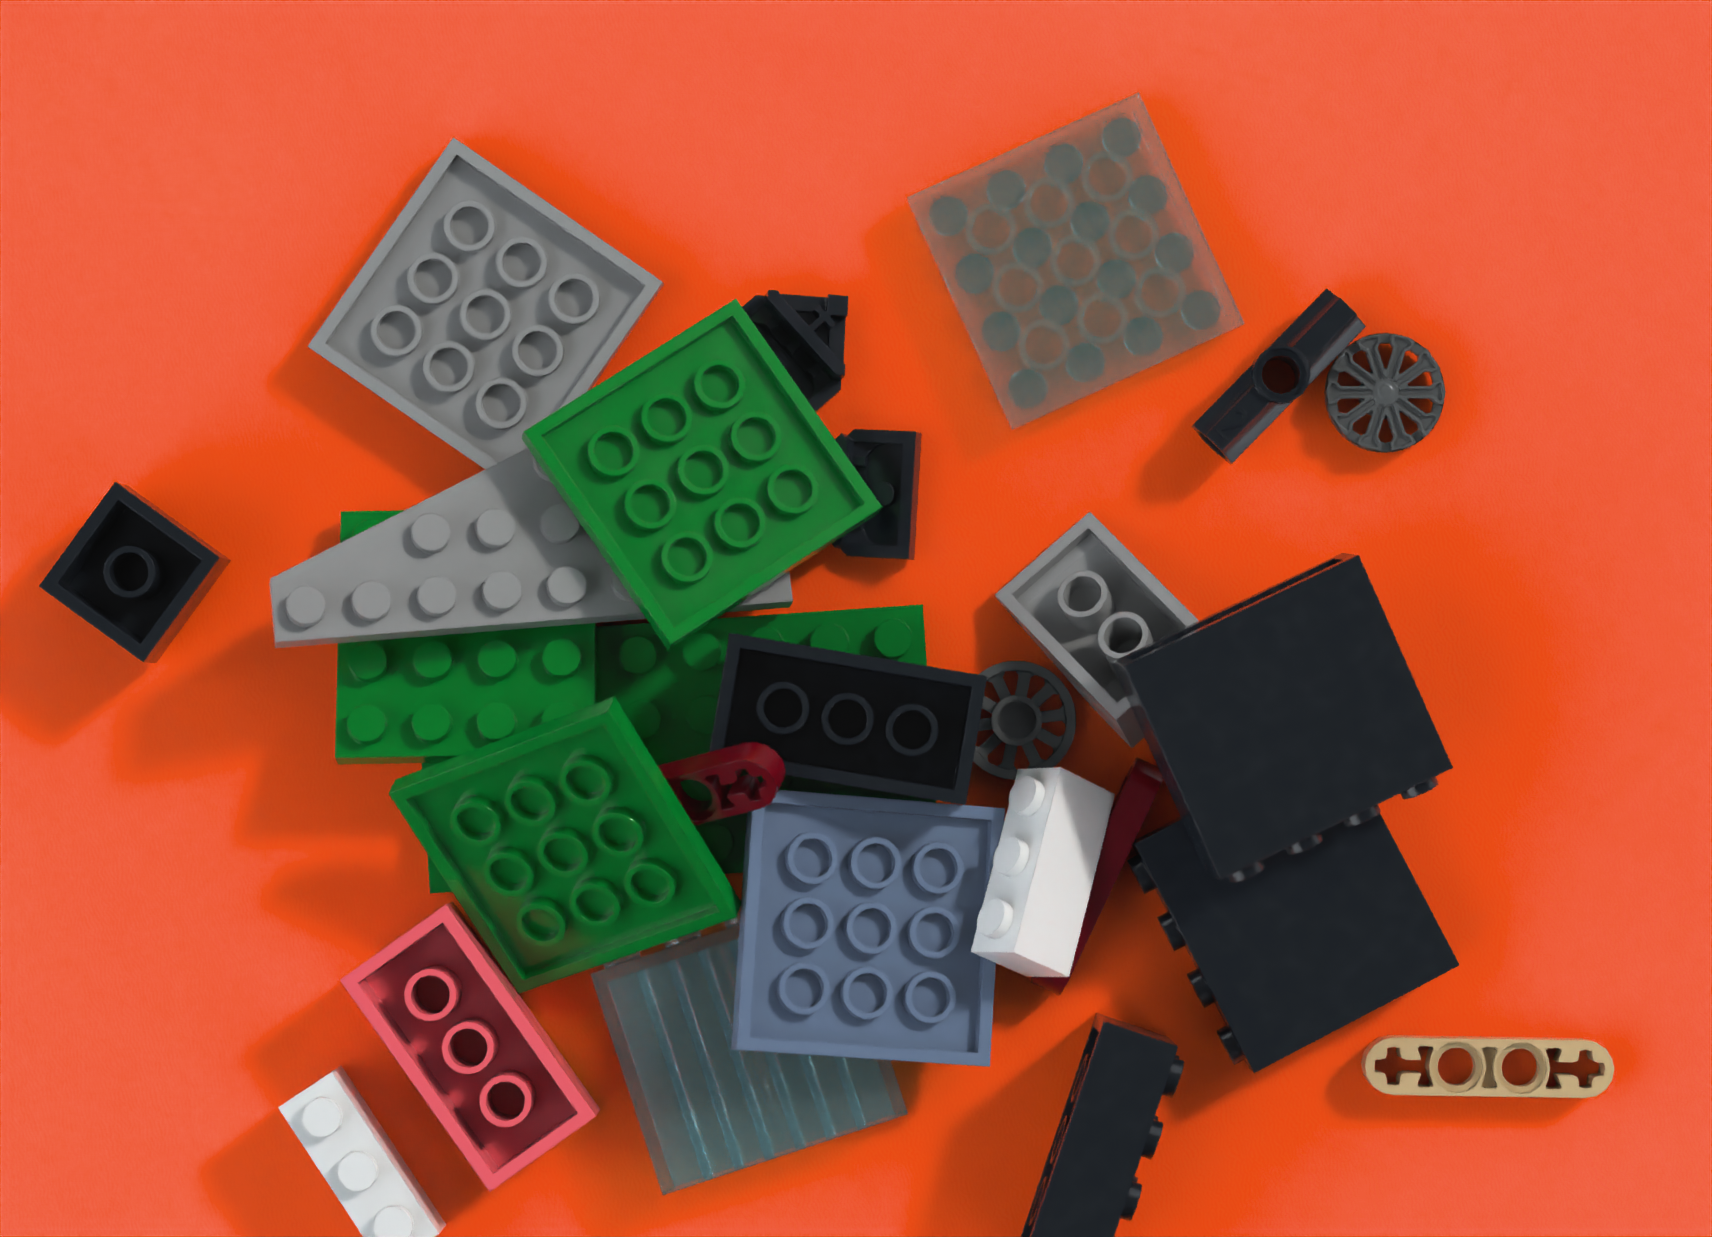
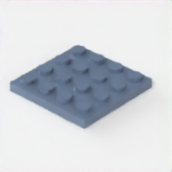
M778 790L776 797L769 805L747 812L731 1050L990 1067L996 963L972 953L971 949L977 929L978 914L983 906L993 867V856L999 844L1004 825L1005 808Z

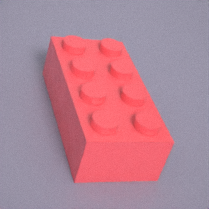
M453 901L441 907L340 979L489 1192L592 1120L599 1113V1106Z

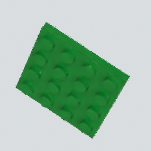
M734 299L531 426L522 435V440L667 650L871 519L882 508L879 501L737 299Z
M404 510L341 511L340 543ZM597 623L338 643L335 759L338 765L440 763L596 704Z
M615 696L398 778L388 793L518 994L737 917L741 907V900Z

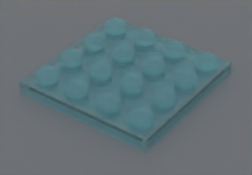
M1139 92L910 195L906 199L1011 431L1245 324Z

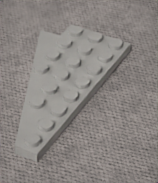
M528 448L270 578L269 583L275 648L646 619ZM790 571L727 612L789 608L793 602Z

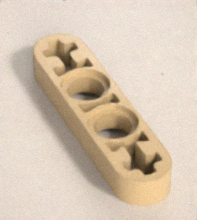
M1387 1035L1378 1037L1370 1042L1364 1050L1361 1060L1364 1077L1377 1090L1390 1095L1588 1098L1597 1096L1608 1088L1612 1082L1615 1070L1613 1059L1607 1049L1597 1042L1583 1038ZM1420 1046H1429L1424 1064L1429 1083L1426 1085L1418 1084L1421 1073L1417 1070L1398 1071L1396 1082L1391 1083L1387 1082L1386 1074L1375 1070V1061L1386 1058L1387 1048L1396 1047L1397 1056L1402 1059L1421 1060L1418 1048ZM1451 1048H1462L1472 1058V1073L1462 1083H1446L1438 1072L1439 1058L1445 1051ZM1548 1048H1556L1553 1060L1569 1063L1578 1061L1579 1051L1587 1050L1588 1059L1599 1063L1598 1073L1589 1074L1586 1079V1085L1579 1086L1578 1077L1572 1074L1553 1073L1556 1085L1546 1086L1550 1073V1063L1546 1050ZM1515 1049H1526L1531 1052L1537 1065L1533 1078L1522 1085L1510 1084L1503 1076L1501 1068L1505 1056Z

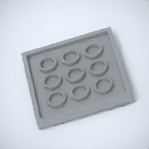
M453 137L307 347L473 462L487 469L527 449L528 447L522 440L525 430L593 388L664 283Z

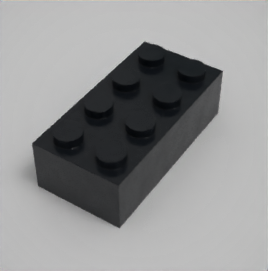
M729 633L709 752L742 743L757 742L767 745L778 753L786 769L785 775L966 805L987 676Z
M1096 1012L1020 1237H1114L1120 1218L1131 1221L1142 1190V1184L1137 1183L1138 1177L1135 1176L1141 1156L1152 1159L1163 1128V1122L1158 1121V1116L1155 1115L1161 1096L1173 1097L1184 1066V1061L1180 1060L1179 1056L1176 1055L1178 1046L1169 1037Z

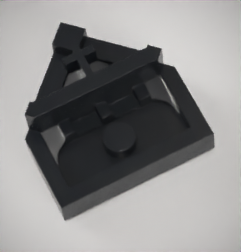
M768 290L765 296L755 295L742 308L817 413L841 390V380L845 376L844 345L845 322L848 316V296L829 294L827 297L780 294L777 290Z
M854 429L848 435L841 433L835 439L882 506L877 515L832 543L835 548L841 549L846 556L914 560L921 433L915 431Z

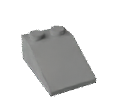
M1089 512L999 590L995 596L1088 704L1133 748L1144 738V735L1111 662L1199 620Z

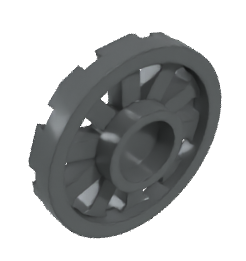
M1379 333L1356 340L1336 357L1326 377L1324 400L1332 424L1347 441L1367 451L1392 453L1415 445L1430 433L1440 418L1446 391L1440 367L1426 348L1406 336ZM1380 344H1390L1392 348L1386 368H1384L1378 350ZM1358 351L1365 353L1371 370L1370 373L1353 361V355ZM1406 351H1410L1417 356V362L1400 374L1399 370ZM1346 372L1360 383L1359 386H1341L1337 382L1339 373ZM1423 372L1430 374L1432 380L1430 386L1408 385V383ZM1340 399H1358L1359 404L1349 412L1342 413L1338 410L1337 402ZM1409 399H1429L1432 402L1430 413H1424L1409 402ZM1400 413L1415 422L1418 430L1411 435L1407 434ZM1368 414L1370 420L1366 432L1360 435L1353 430V424ZM1384 419H1387L1392 434L1391 441L1386 443L1381 442L1378 437Z
M1026 661L998 663L978 674L987 676V681L992 683L1000 701L997 703L984 696L982 709L992 715L990 718L980 719L978 731L993 729L994 733L980 746L975 747L973 762L991 775L1015 780L1018 769L1015 768L1014 762L1017 746H1021L1029 762L1027 769L1053 768L1068 752L1076 730L1075 706L1063 682L1048 669ZM1006 671H1015L1018 674L1015 695L1010 694L1003 679ZM1036 675L1043 678L1044 686L1033 697L1028 698L1027 694L1031 677ZM1053 694L1059 695L1062 702L1060 709L1040 711L1039 707ZM1062 721L1065 724V732L1061 736H1056L1042 728V723ZM1035 738L1052 747L1053 753L1046 760L1040 758L1032 741ZM1004 742L1005 748L1002 763L999 765L989 763L988 755L1000 743Z

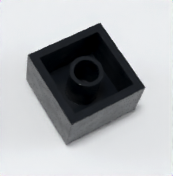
M114 482L39 587L142 662L157 663L231 560L131 487Z

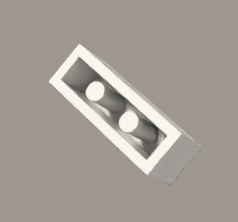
M1061 767L1017 770L1015 782L1009 794V805L999 844L993 856V867L983 906L977 918V929L971 949L972 953L1026 977L1070 976L1115 796L1114 793Z
M342 1065L278 1107L363 1237H435L447 1225Z

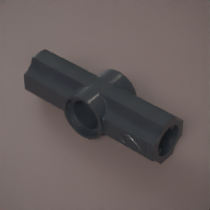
M1326 288L1253 361L1241 376L1191 427L1217 455L1221 456L1230 465L1233 464L1295 399L1303 394L1305 389L1366 326L1340 297H1337ZM1268 361H1284L1291 367L1294 372L1295 381L1290 392L1275 393L1266 387L1263 382L1262 371Z

